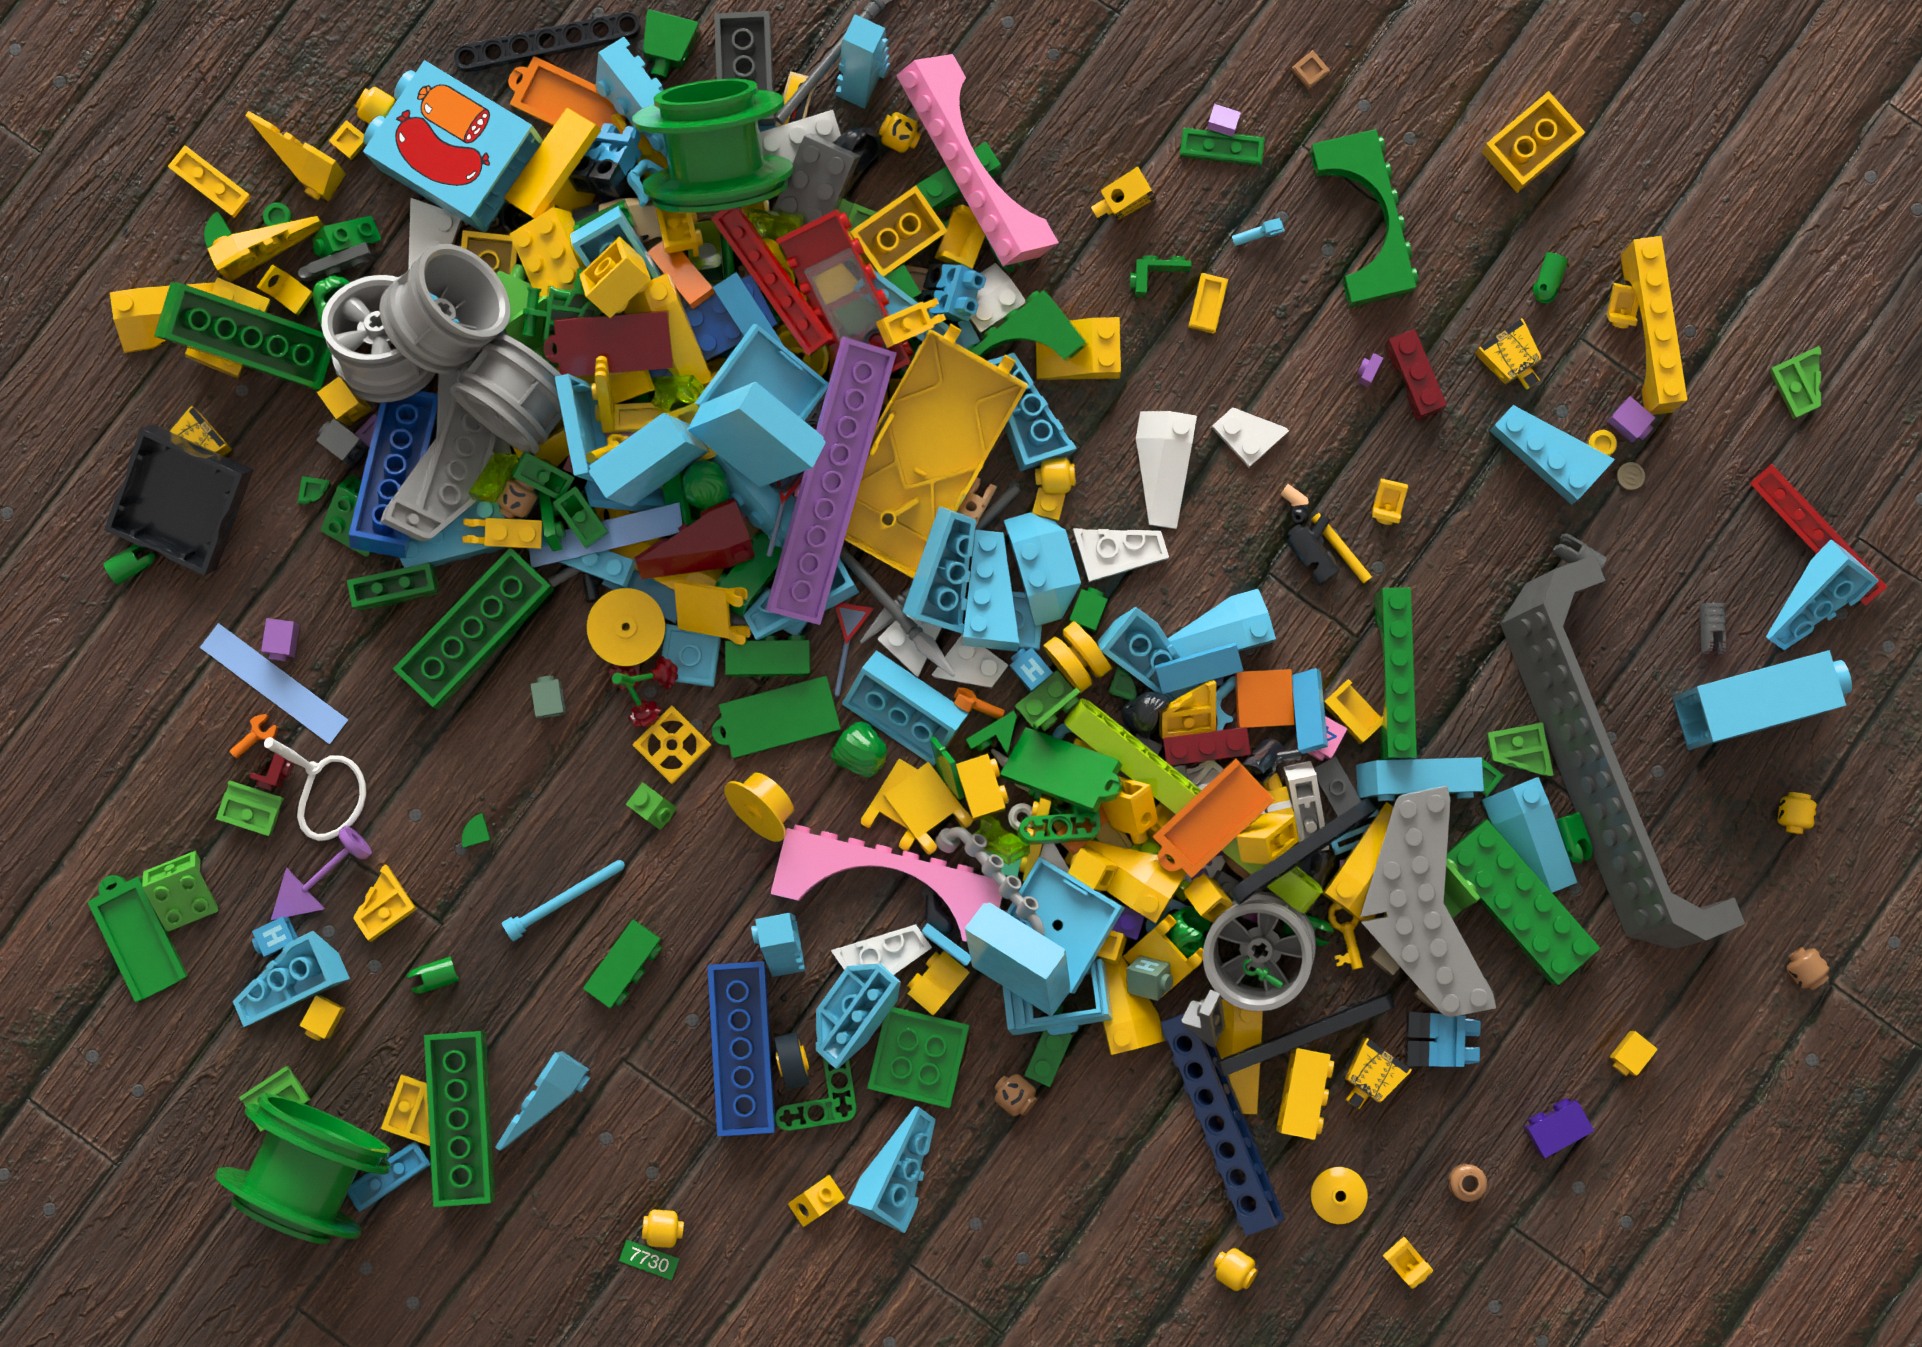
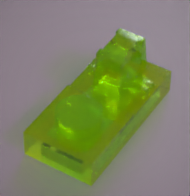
M693 375L653 377L652 382L656 393L651 403L657 410L669 409L676 402H696L705 388Z
M495 452L468 492L471 498L476 501L495 503L504 490L509 479H516L511 473L520 459L518 455Z
M991 815L982 818L980 830L972 833V835L976 833L983 835L987 840L984 850L990 854L1000 856L1008 865L1030 854V845L1022 842L1016 835L1004 830L1000 826V821L994 819Z

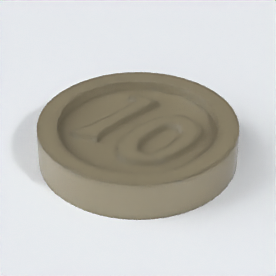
M1625 463L1617 471V482L1625 490H1636L1644 483L1645 472L1637 463Z

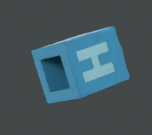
M1032 647L1027 651L1022 648L1010 658L1013 661L1010 664V669L1030 692L1053 674Z
M280 917L252 931L255 937L252 939L253 946L258 954H263V957H271L283 951L282 949L289 942L298 938L289 917Z

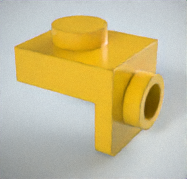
M1614 283L1606 314L1608 320L1612 322L1613 326L1619 328H1628L1629 325L1636 326L1639 303L1633 286Z
M1381 478L1372 508V517L1382 524L1392 525L1393 522L1399 524L1408 485Z
M1405 1237L1400 1239L1383 1255L1397 1274L1412 1289L1424 1282L1427 1276L1433 1272L1430 1265L1424 1261Z

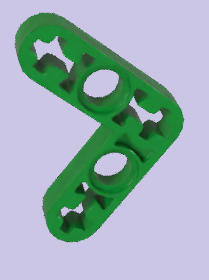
M1070 804L1072 814L1026 817L1018 828V836L1022 842L1029 845L1090 841L1097 836L1101 827L1099 809L1097 813ZM1071 821L1075 822L1074 827L1082 826L1084 821H1088V824L1094 827L1091 829L1090 833H1086L1085 828H1076L1074 832L1075 834L1073 835V825ZM1055 822L1063 823L1067 828V833L1062 836L1054 834L1052 824ZM1044 823H1047V836H1044L1045 830L1037 831L1034 837H1031L1029 832L1024 831L1029 824L1036 830L1042 829Z
M823 1058L829 1098L782 1106L775 1116L777 1125L783 1130L791 1131L851 1120L856 1114L857 1104L849 1059L845 1062L846 1068H837L829 1071L828 1065L830 1063ZM842 1072L847 1076L848 1083L844 1088L838 1089L832 1085L831 1079L835 1073ZM850 1090L851 1096H845V1101L847 1105H852V1110L848 1111V1116L843 1117L842 1112L836 1111V1107L841 1104L840 1097L834 1099L833 1092L843 1093ZM819 1105L824 1109L823 1119L813 1121L809 1118L808 1110L811 1106ZM804 1106L803 1116L806 1124H800L801 1118L794 1119L791 1126H787L786 1121H781L780 1116L785 1115V1110H790L791 1114L800 1113L798 1107Z

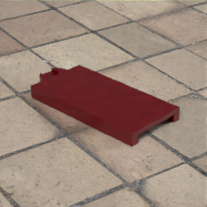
M668 310L614 314L611 318L607 315L555 319V334L547 338L544 343L543 350L546 358L553 363H559L561 375H594L596 358L599 356L607 358L609 373L674 368ZM553 343L557 346V354L553 351Z

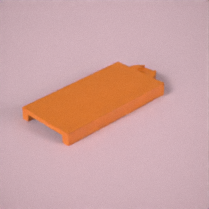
M533 56L528 68H515L508 79L509 86L515 93L510 106L554 127L566 108L594 123L600 129L604 123L613 124L611 117L618 113L614 105L606 97H602L598 93L595 84ZM523 76L521 82L517 84L518 79ZM621 115V117L625 121L626 117L624 115Z
M1235 759L1152 836L1162 846L1158 854L1159 863L1168 871H1177L1183 868L1192 878L1268 808L1275 799ZM1166 854L1170 855L1175 863L1169 861Z

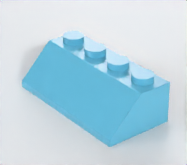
M877 650L862 667L842 702V705L933 766L936 762L930 738L935 736L946 749L969 712L956 706L953 701Z

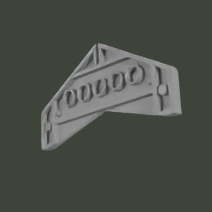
M481 349L460 370L449 374L438 373L437 437L387 505L380 523L419 541H428L510 474L512 471L509 469L514 467L510 445L474 419L450 392L452 384L455 382L460 383L458 377L469 368L481 353Z
M1446 785L1403 794L1395 801L1360 917L1387 912L1388 916L1363 920L1362 924L1437 1009L1445 1016L1454 1017L1495 1009L1496 1003L1492 989L1487 980H1485L1444 904L1450 795Z

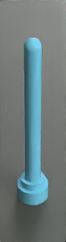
M622 860L613 862L521 918L518 916L514 919L510 917L503 921L502 925L513 942L523 936L522 933L526 931L525 928L622 871L625 867Z

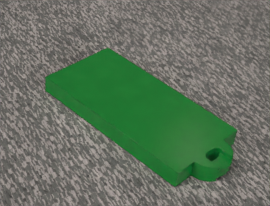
M827 676L719 704L722 718L713 724L712 736L720 745L730 746L732 758L735 759L840 731L841 728ZM721 727L726 731L725 738L721 735Z
M1027 727L1024 729L1000 772L1001 777L1007 781L1097 813L1103 801L1110 802L1117 799L1116 797L1123 787L1122 782L1117 776L1122 767L1119 760Z
M111 875L100 882L99 896L87 901L134 1001L140 1002L189 976L167 931L164 929L142 888L143 881L141 877L137 876L126 881L121 876ZM117 883L115 888L108 890L109 886Z

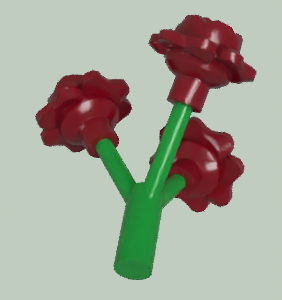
M660 656L659 660L655 661V669L650 670L647 674L641 673L640 664L633 666L614 665V667L609 669V674L612 676V684L614 686L619 685L623 691L628 689L635 702L634 707L631 709L632 714L628 717L629 721L633 722L634 727L641 726L647 728L650 725H654L659 718L658 714L661 713V708L657 707L655 701L648 703L647 701L640 700L633 688L638 686V681L657 680L660 687L670 690L671 686L678 679L677 666L664 656Z

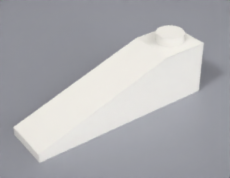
M1140 411L1136 445L1149 525L1177 529L1197 418L1195 415L1171 411Z

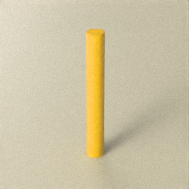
M1316 514L1311 521L1316 524L1321 514ZM1328 524L1323 532L1324 537L1364 584L1372 576Z

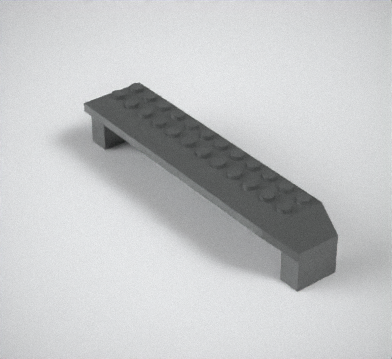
M1593 555L1556 568L1526 583L1500 625L1540 723L1543 722L1546 739L1576 813H1581L1593 847L1594 858L1626 936L1677 949L1709 940L1742 926L1745 922L1735 897L1699 908L1671 893L1563 627L1573 596L1606 581L1597 558Z

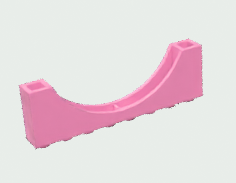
M954 55L914 60L896 75L1002 266L1041 257L1056 246L1058 241L1046 219L1032 214L1012 200L995 183L976 156L966 135L960 114V90L966 77Z
M794 824L793 829H786V836L783 841L771 890L772 895L800 901L816 884L838 872L870 866L895 869L924 882L944 900L953 913L960 929L962 941L967 942L965 927L983 903L988 904L990 902L1000 908L1002 899L999 893V885L995 880L985 875L974 874V868L958 864L957 869L946 867L947 861L930 858V862L919 860V854L903 851L902 856L891 853L892 848L876 844L875 849L864 847L865 841L849 838L847 843L837 840V834L822 831L821 836L810 834L811 828Z

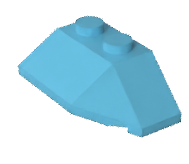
M1031 512L1004 520L1035 627L1061 620L1081 584L1066 530Z
M881 963L847 966L816 1009V1051L835 1069L843 1065L869 1041L898 1000L901 982Z

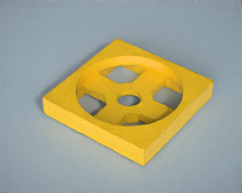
M673 706L633 744L672 785L712 746ZM668 721L681 722L683 726L675 734H669L661 724ZM652 733L661 741V748L653 756L650 755L648 749V742ZM691 733L695 736L697 744L696 752L692 756L683 748V741ZM671 739L677 742L675 750L667 748V742ZM668 756H676L683 763L678 769H666L660 764Z

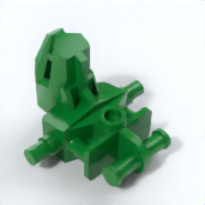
M577 268L573 289L565 290L548 286L545 311L538 310L541 289L527 287L528 298L527 306L523 308L525 322L522 335L536 337L535 326L537 316L544 317L541 342L545 343L547 338L555 334V319L606 315L603 312L600 314V309L585 295L579 276L585 269Z

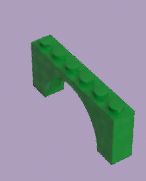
M1377 129L1313 143L1309 150L1316 177L1340 176L1361 184L1376 198L1385 219V239L1380 253L1366 267L1346 275L1342 281L1348 308L1412 294L1416 289V284H1419L1416 268H1411L1409 258H1412L1411 246L1409 241L1405 242L1403 236L1405 231L1404 218L1402 215L1398 216L1396 205H1399L1396 189H1391L1389 179H1392L1391 167L1389 162L1385 163L1383 153L1386 151L1384 139L1382 136L1378 137Z
M1043 290L1041 293L1038 291L1032 293L1025 300L1027 304L1019 311L1013 309L1003 318L1005 322L1000 327L996 328L994 326L982 335L984 340L976 347L972 344L966 349L984 358L993 349L1005 343L1021 340L1034 341L1050 347L1063 360L1068 362L1085 348L1088 342L1051 296Z
M1411 587L1382 588L1374 596L1375 624L1378 625L1380 630L1384 659V713L1382 728L1379 734L1380 760L1414 759L1417 757Z

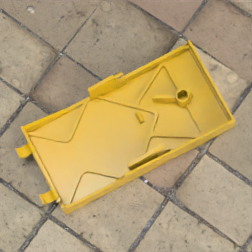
M950 324L944 336L932 329L928 331L875 428L844 539L913 579L939 506L957 512L982 469L987 456L1028 387L1026 382L1009 373L1016 360L1004 355L998 367L955 343L962 330Z

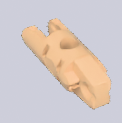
M976 477L957 512L975 519V528L997 488L995 485L990 484L983 498L976 495L975 492L978 490L981 481L978 477Z

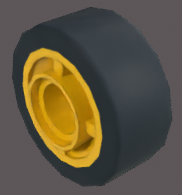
M797 1032L776 1037L777 1052L775 1054L777 1064L787 1089L809 1085L807 1071L809 1070L804 1046L801 1045Z

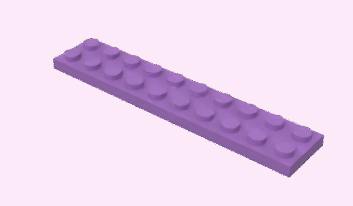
M841 338L816 431L824 437L823 440L826 443L813 468L804 471L766 611L818 625L821 624L896 352L850 338Z

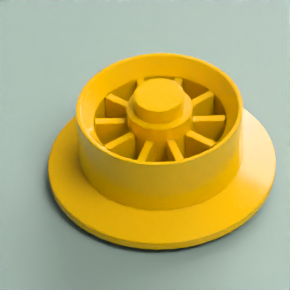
M632 588L616 589L603 595L592 607L587 620V635L592 648L602 659L618 666H633L645 662L660 648L665 635V619L660 606L648 594Z
M753 773L743 784L730 781L725 785L724 792L728 803L739 818L751 829L771 841L779 842L785 838L786 830L783 823L794 812V807L788 795L777 783L761 773Z

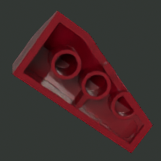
M732 498L705 509L699 513L701 518L689 526L686 523L678 528L679 533L668 540H659L634 557L641 579L729 568L754 558L752 543L735 499Z

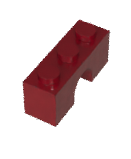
M1413 329L1390 338L1385 347L1395 371L1399 370L1403 376L1408 392L1406 397L1416 421L1443 411L1447 404L1416 330Z
M1247 727L1168 737L1161 740L1164 761L1171 766L1245 758L1251 754Z

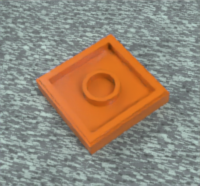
M1291 669L1235 673L1238 728L1294 725Z

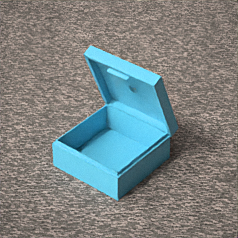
M753 324L695 402L699 409L687 430L754 484L762 487L813 468L826 441L805 420L827 390L829 383L762 327Z
M570 374L555 377L574 476L596 483L607 499L632 507L709 452L705 444L687 430L690 424L662 413L597 461L589 463L586 460L588 452L607 446L606 435L602 433L601 421L596 422L595 405H598V400H593L592 384Z
M1039 857L1020 888L1019 893L1023 898L1030 896L1037 900L1039 908L1036 914L1043 922L1045 937L1033 930L1027 920H1023L1017 915V907L1013 902L1007 912H1004L990 902L988 904L983 903L965 927L972 967L1052 1017L1069 992L1075 994L1122 914L1124 907L1097 890L1090 888L1048 860ZM1056 920H1061L1063 923V927L1059 931H1056L1053 927Z

